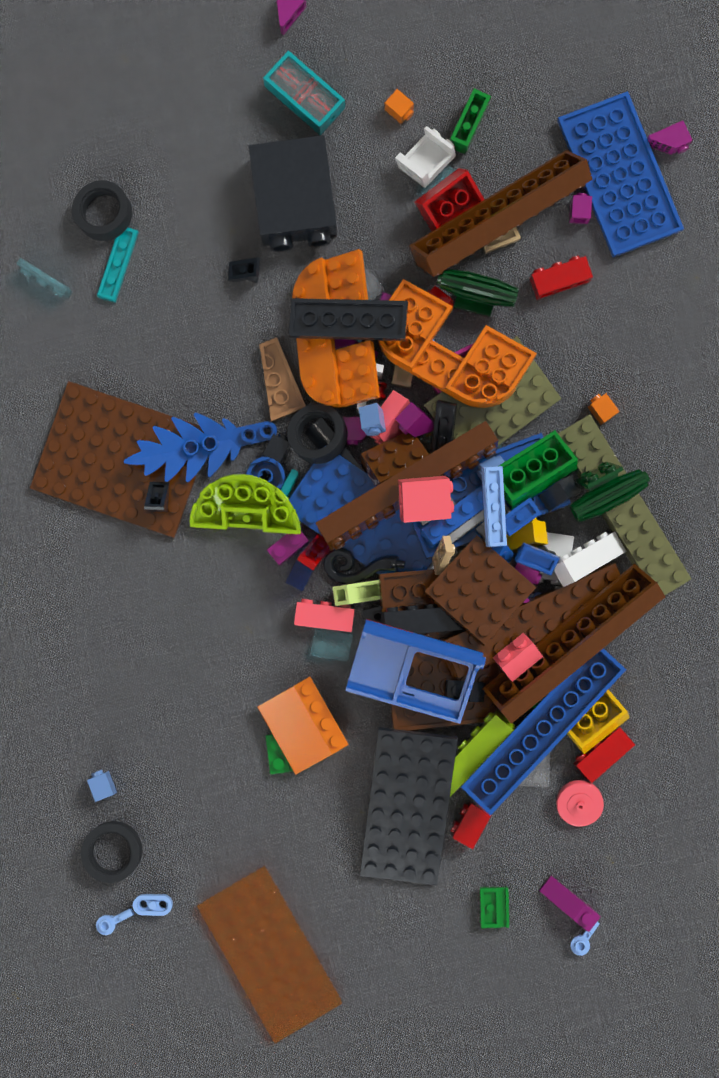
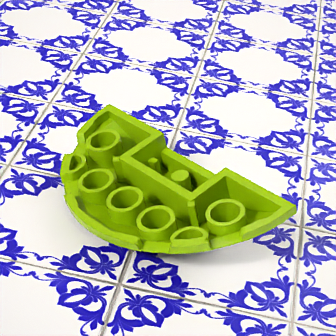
M232 474L210 483L200 492V496L193 505L190 514V527L211 529L236 527L263 529V532L301 534L298 515L287 496L265 479L253 475Z

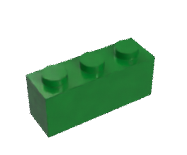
M475 88L473 89L450 138V141L455 146L454 150L466 155L489 106L490 95Z

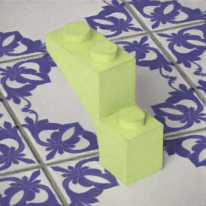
M379 580L333 586L335 606L381 599Z

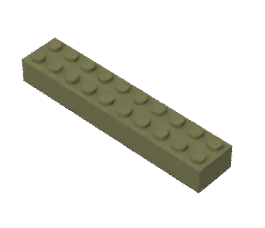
M590 414L558 433L578 459L575 472L579 478L586 471L590 470L592 472L598 469L597 466L603 462H611L622 466ZM624 468L623 471L618 473V476L626 474ZM640 494L602 515L612 533L616 532L631 564H636L655 580L664 595L691 580L690 575Z

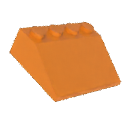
M311 677L302 680L257 706L295 775L349 745Z

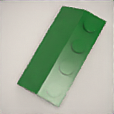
M556 430L499 465L503 466L504 499L512 510L577 469V457Z

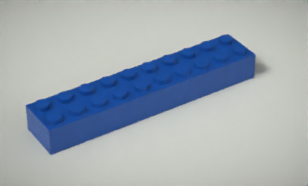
M603 648L548 693L460 788L491 816L626 669Z

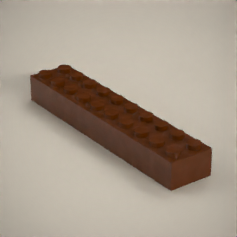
M565 150L412 243L409 247L416 265L433 277L440 275L447 268L458 264L460 260L473 255L478 249L491 244L496 238L504 236L509 230L522 225L527 219L537 216L540 211L553 206L558 200L568 197L571 192L584 187L586 183L593 180L587 159Z
M484 421L315 524L330 550L334 548L338 550L349 539H357L362 535V531L367 528L371 530L378 526L379 521L382 519L388 520L396 514L395 512L399 510L398 480L446 476L454 480L463 474L462 471L467 468L471 470L478 466L479 461L486 458L487 460L496 454L499 440L488 423Z
M616 563L605 564L565 587L561 584L530 598L528 603L521 604L484 646L465 629L459 630L440 640L483 652V657H486L484 666L495 662L492 657L523 632L533 643L542 640L620 576ZM445 660L452 677L460 678L467 675L468 666Z
M633 564L535 645L543 656L539 661L513 682L502 672L482 688L483 691L512 724L666 596L655 580L636 564Z

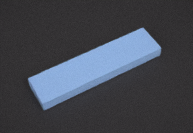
M503 466L482 467L486 547L507 546Z

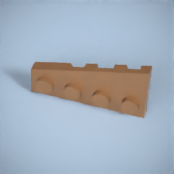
M277 337L259 344L271 422L298 412L306 406Z

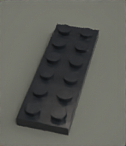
M292 298L289 337L406 341L408 301Z

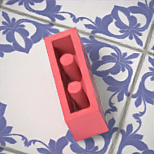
M302 599L296 605L294 625L352 632L355 609H351V605L348 604L334 607L332 602L321 601L320 605L313 604V600Z

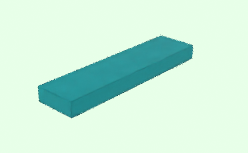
M128 227L120 236L115 238L97 293L98 298L116 303L139 234L138 230Z

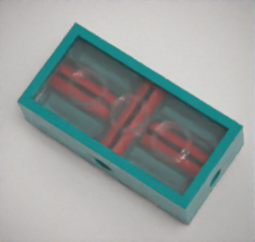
M289 50L263 77L265 88L320 136L345 109V99Z

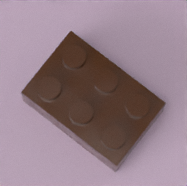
M402 433L361 453V464L376 487L429 454L417 437L410 433L407 435Z

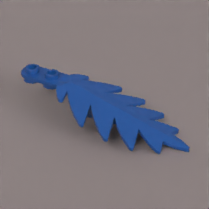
M194 413V417L203 430L201 432L193 425L172 417L171 419L182 438L169 430L153 426L152 428L161 444L137 440L141 452L124 460V463L132 465L145 464L144 475L147 476L166 462L165 482H168L180 471L187 461L186 482H190L202 468L208 456V477H211L223 464L230 450L231 460L234 461L240 452L241 446L270 440L273 434H277V427L274 423L265 421L236 428L233 423L223 418L224 428L214 420ZM266 427L271 428V433L268 435L264 433ZM251 431L253 434L250 439L246 437V432Z

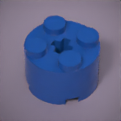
M260 457L250 464L247 475L263 478L264 474L267 473L268 476L271 475L267 482L280 490L282 489L286 481V474L278 461L269 457Z

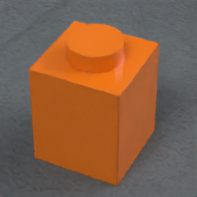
M396 89L386 100L384 110L402 124L413 116L414 103Z
M607 393L603 396L600 394L596 395L590 400L592 404L588 406V409L600 425L620 412Z

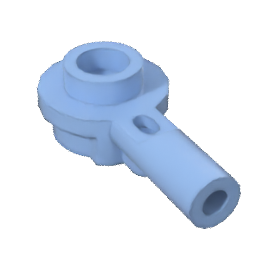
M132 908L116 916H101L96 922L97 931L102 935L111 934L117 923L134 915Z
M598 921L590 932L585 930L583 935L579 934L571 940L570 947L574 954L582 956L589 951L590 943L588 940L600 923Z

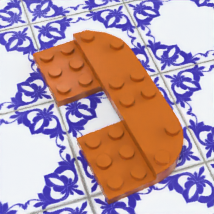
M357 249L326 260L321 257L311 262L297 278L292 298L368 300L362 251ZM296 338L301 382L305 391L312 399L333 408H342L380 398L374 344L371 340L335 350L334 339Z
M405 279L401 281L389 301H408L406 341L378 340L383 354L392 363L456 400L476 408L493 407L510 398L537 355L536 352L487 325L465 358L433 341V338L453 310V306Z

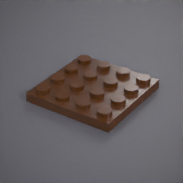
M476 535L424 593L484 646L536 587L491 547H486V543Z

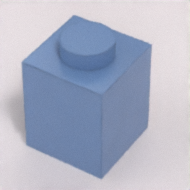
M378 403L359 407L361 429L367 436H377L382 432H386L384 413Z
M102 770L91 774L92 778L87 780L95 802L117 793L109 771L104 773Z

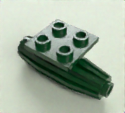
M446 269L438 276L437 284H440V289L457 296L454 308L491 317L493 306L514 307L519 291L518 288L501 280L469 271Z
M603 462L597 466L598 469L582 473L580 478L576 479V482L589 491L570 505L574 518L578 522H582L603 515L626 503L648 487V482L650 481L648 474L638 469L618 476V473L623 471V467L611 462Z

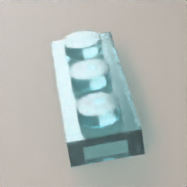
M22 258L16 263L21 268L20 272L28 278L30 276L37 279L36 282L45 288L48 285L57 296L62 297L64 295L69 298L72 294V291L67 286Z

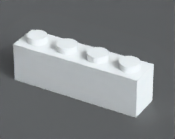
M604 532L596 537V542L592 539L583 544L585 548L582 549L580 546L572 550L571 556L566 554L560 557L554 572L563 587L576 582L626 552L616 532L609 535L607 532Z

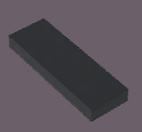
M442 400L437 401L431 453L453 441L457 412L456 403Z

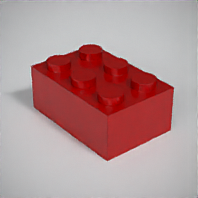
M458 168L414 203L431 231H434L485 199L469 171Z

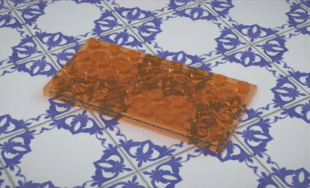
M265 865L197 905L274 1043L279 1042L343 1003Z

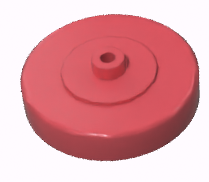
M585 780L568 782L559 790L556 797V806L560 817L572 826H588L597 821L603 812L604 802L600 790L594 784Z

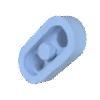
M140 894L133 902V909L138 915L164 916L173 907L172 899L166 894ZM141 901H146L147 906H141ZM165 901L166 907H162L160 902Z

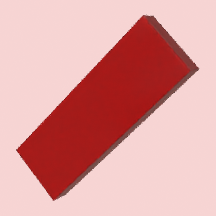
M317 534L297 560L311 570H314L329 552L330 548L324 538Z

